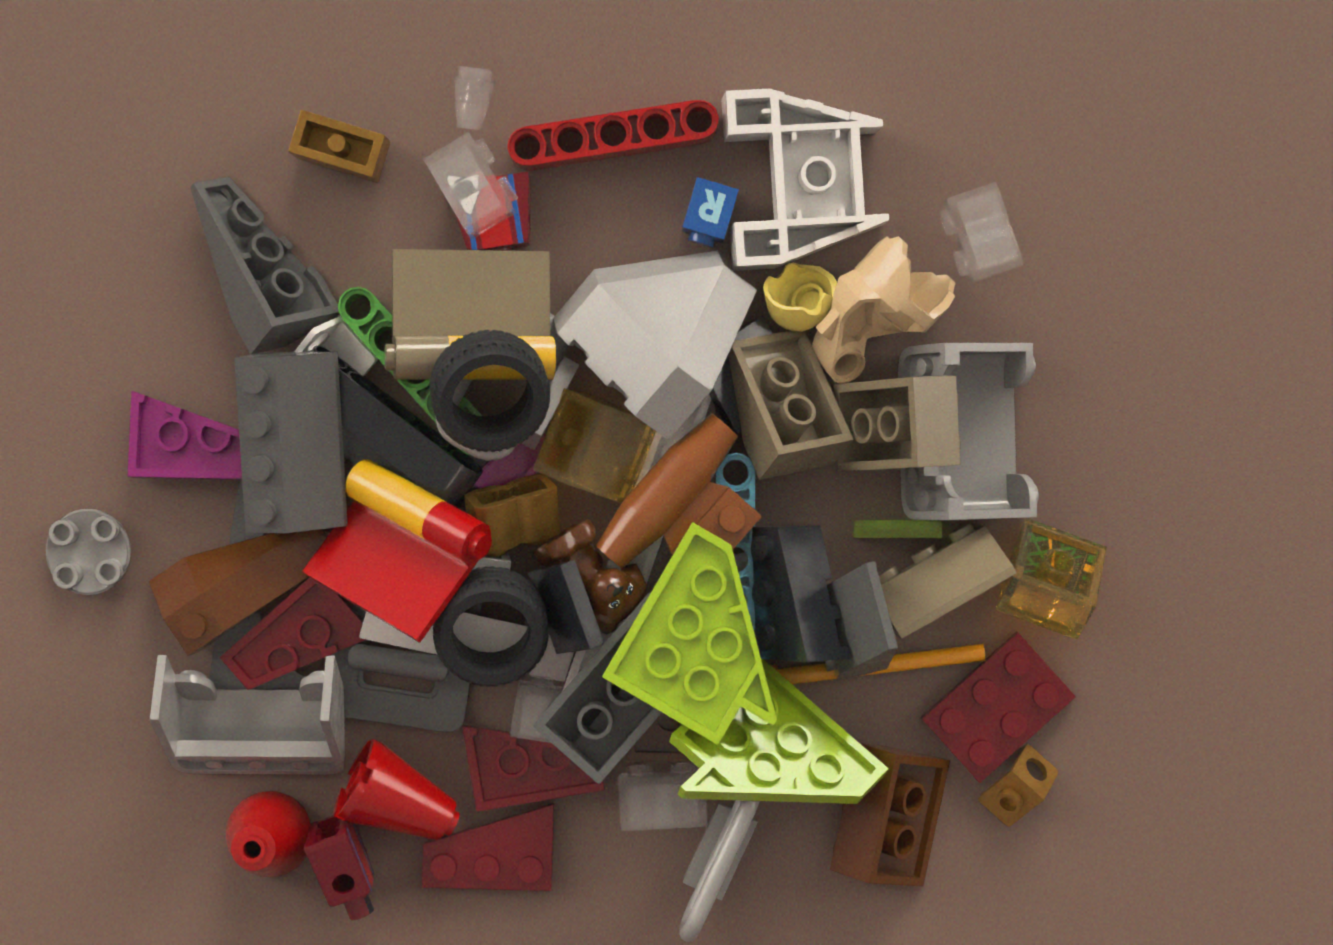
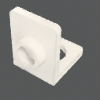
M341 316L314 327L294 351L311 352L313 347L317 345L331 352H338V356L362 376H365L378 361V358Z

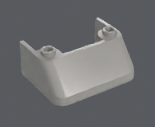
M158 655L149 720L174 769L192 774L315 775L335 774L344 769V685L335 656H326L325 671H314L309 676L304 677L300 681L299 690L216 689L214 683L200 671L186 670L180 674H175L167 655Z

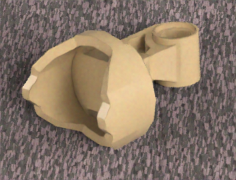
M887 236L880 240L857 264L854 270L839 277L833 294L831 309L827 316L816 326L818 331L812 343L813 350L821 366L839 384L855 380L864 370V353L867 339L899 332L925 333L949 308L955 298L953 294L955 282L948 275H936L933 272L911 273V261L907 257L908 245L899 236L891 239Z

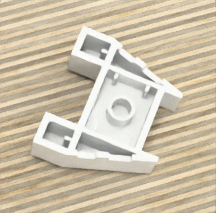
M773 89L732 90L724 93L721 99L724 142L769 140L774 220L734 222L730 227L732 271L775 269L880 227L889 221V214L865 215L860 135L876 134L883 127L882 119L853 111L847 112L823 105L824 103L809 99L803 100L785 95L784 92Z

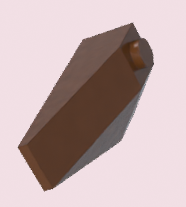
M323 529L293 533H270L184 557L151 579L149 584L163 620L187 656L200 652L307 580L309 577L302 570L322 545L327 535Z

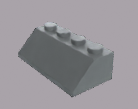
M267 352L234 358L245 533H293L348 525L338 352Z
M650 592L533 724V727L598 784L603 781L662 713L602 677L649 597Z

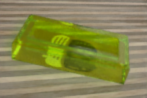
M854 520L852 522V537L942 538V522L940 520Z

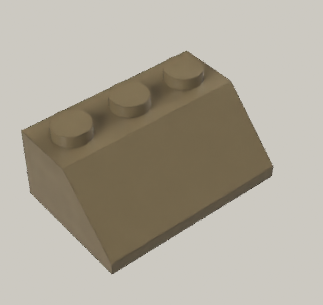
M971 522L951 532L948 535L951 542L936 550L934 544H931L911 556L914 563L899 571L896 565L879 573L891 624L896 636L903 639L1017 574L1014 566L986 526L979 525L974 528Z

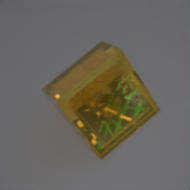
M1025 518L1009 560L1017 574L1001 583L996 610L1078 640L1097 605L1107 547Z

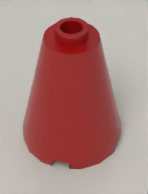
M373 738L363 745L347 773L350 775V779L346 789L341 787L333 816L345 822L432 840H439L443 834L450 836L460 817V812L455 810L456 801L381 741Z
M278 791L256 793L241 801L231 813L226 828L227 846L234 861L247 872L260 877L282 876L297 868L307 856L304 845L311 823L304 806L291 795Z

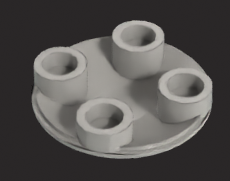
M80 509L68 513L51 525L46 543V560L57 586L78 594L94 595L111 589L125 575L130 563L131 547L126 531L114 517L96 509Z

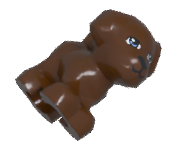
M588 518L577 525L573 524L564 529L560 534L535 548L532 553L544 567L572 560L576 562L600 632L609 634L616 631L618 624L625 620L643 600L647 584L637 564H629L620 570L617 568H606L603 565V559L600 553L594 549L592 543L595 540L596 528Z

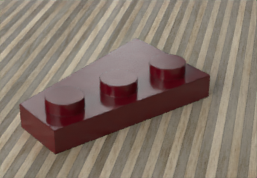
M309 577L219 658L246 689L250 690L366 640L359 637L364 620L342 596Z
M470 725L462 726L476 812L605 790L604 779L600 784L595 782L545 737Z
M554 803L518 815L508 816L479 827H472L452 833L450 836H442L439 840L424 842L422 888L551 891Z

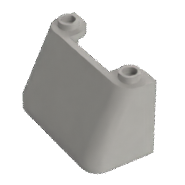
M936 343L909 346L903 350L899 359L898 378L956 375V387L959 398L958 425L961 440V465L901 468V501L903 510L908 518L913 520H966L1037 517V503L1039 499L1037 486L1028 475L1016 474L1014 388L1026 386L1035 373L1036 363L1033 356V343Z

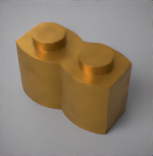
M545 474L521 477L505 485L487 486L464 495L466 513L490 526L492 545L487 556L503 555L520 543L541 545L546 543L548 539L561 533L557 486Z

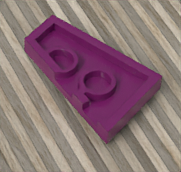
M131 391L127 477L242 480L239 429Z

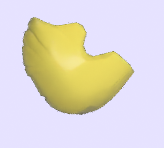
M794 262L787 264L779 276L776 278L768 276L764 282V298L771 318L786 330L803 332L812 329L829 313L837 281L831 273L821 266L797 264Z

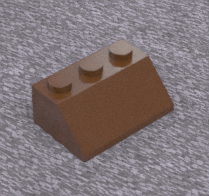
M860 743L882 762L888 770L885 776L857 804L842 805V815L833 847L830 870L868 884L924 886L950 760L884 745Z

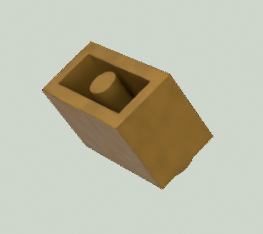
M301 110L288 152L295 158L378 183L391 142L383 134Z

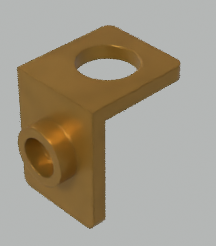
M1027 744L1020 751L1011 770L981 793L978 800L1002 823L1010 827L1045 800L1058 775V770L1031 745ZM1027 761L1035 763L1041 769L1043 781H1039L1031 776L1026 766Z

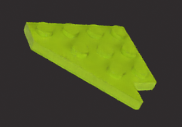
M692 522L602 677L717 745L740 707L750 711L773 726L777 718L732 546Z
M761 659L777 718L774 726L740 707L718 745L683 724L672 733L669 740L672 745L699 768L680 787L677 795L682 799L857 804L885 776L888 770L882 762L764 659Z

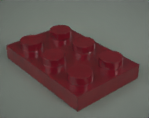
M1015 632L920 718L971 775L981 783L1076 696L1018 632Z

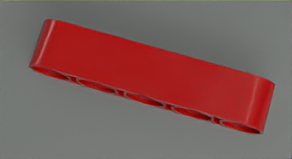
M705 100L678 102L521 127L510 135L507 149L512 161L518 168L534 171L704 144L715 136L718 130L719 116L716 108ZM703 112L707 114L712 122L710 128L702 133L692 131L686 122L692 113ZM655 118L665 121L669 128L667 134L660 139L648 137L644 132V127L649 120ZM611 125L622 127L626 133L624 141L617 146L605 144L601 139V135L606 127ZM576 132L583 138V144L579 150L567 153L559 147V140L565 133ZM527 138L534 139L540 144L538 154L532 159H522L516 154L518 144Z

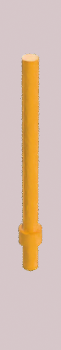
M983 644L895 654L886 670L860 676L985 661V649ZM824 663L778 669V665H771L791 684L836 679L834 670L827 672Z

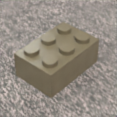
M956 375L905 377L834 385V397L854 439L837 460L838 471L961 465V440L958 425L959 398L956 387Z

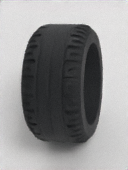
M501 330L477 331L478 333L471 332L468 335H463V338H458L440 354L430 377V395L436 419L443 431L452 440L471 450L500 452L502 449L514 448L518 443L522 444L525 440L529 439L530 435L533 436L535 431L542 425L549 409L550 385L539 355L526 341L509 332L504 333ZM502 365L510 367L527 379L524 393L519 401L507 411L497 415H473L465 412L453 402V395L460 381L473 370L483 366Z
M485 566L482 569L480 567L472 569L433 624L435 650L444 666L454 676H458L459 679L482 687L483 685L498 687L500 684L504 686L508 683L511 684L514 680L518 681L520 678L525 677L526 673L529 674L536 667V664L540 662L548 645L549 624L547 609L542 595L526 577L513 570L509 571L508 568ZM495 601L506 603L519 610L528 621V627L522 638L511 647L497 652H481L464 645L453 632V626L458 617L468 608L483 602Z

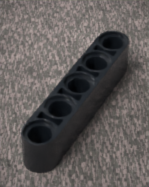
M317 345L311 350V352H331ZM338 356L342 426L423 489L458 508L465 499L464 495L469 493L483 473L482 468L473 459L457 447L451 445L438 432Z

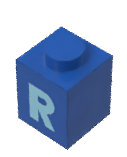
M697 177L682 226V232L690 234L688 241L713 248L715 241L724 243L739 189Z

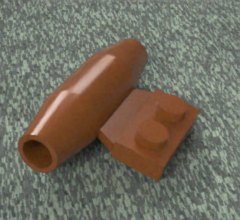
M711 413L673 444L629 493L595 546L622 569L661 536H664L669 551L673 555L689 526L694 522L731 544L733 550L762 517L730 487L710 482L738 435Z

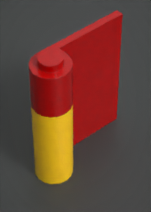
M363 459L352 468L345 484L346 493L353 501L347 509L348 525L333 528L302 572L420 643L477 562L489 552L492 545L491 529L486 523L371 459Z

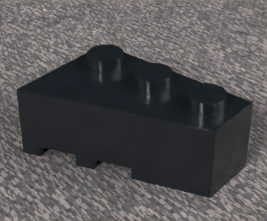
M821 526L752 527L750 551L753 558L754 584L752 586V599L755 607L754 634L761 659L799 662L850 659L848 645L840 646L835 621L841 619L839 606L831 605L826 581L832 579Z

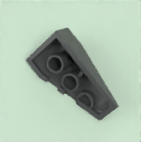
M230 177L194 182L190 189L230 317L250 354L286 347L308 334L314 327L328 322L339 315L338 304L322 275L312 265L306 268L291 252L294 247L293 244L285 236L279 239L263 222V212Z

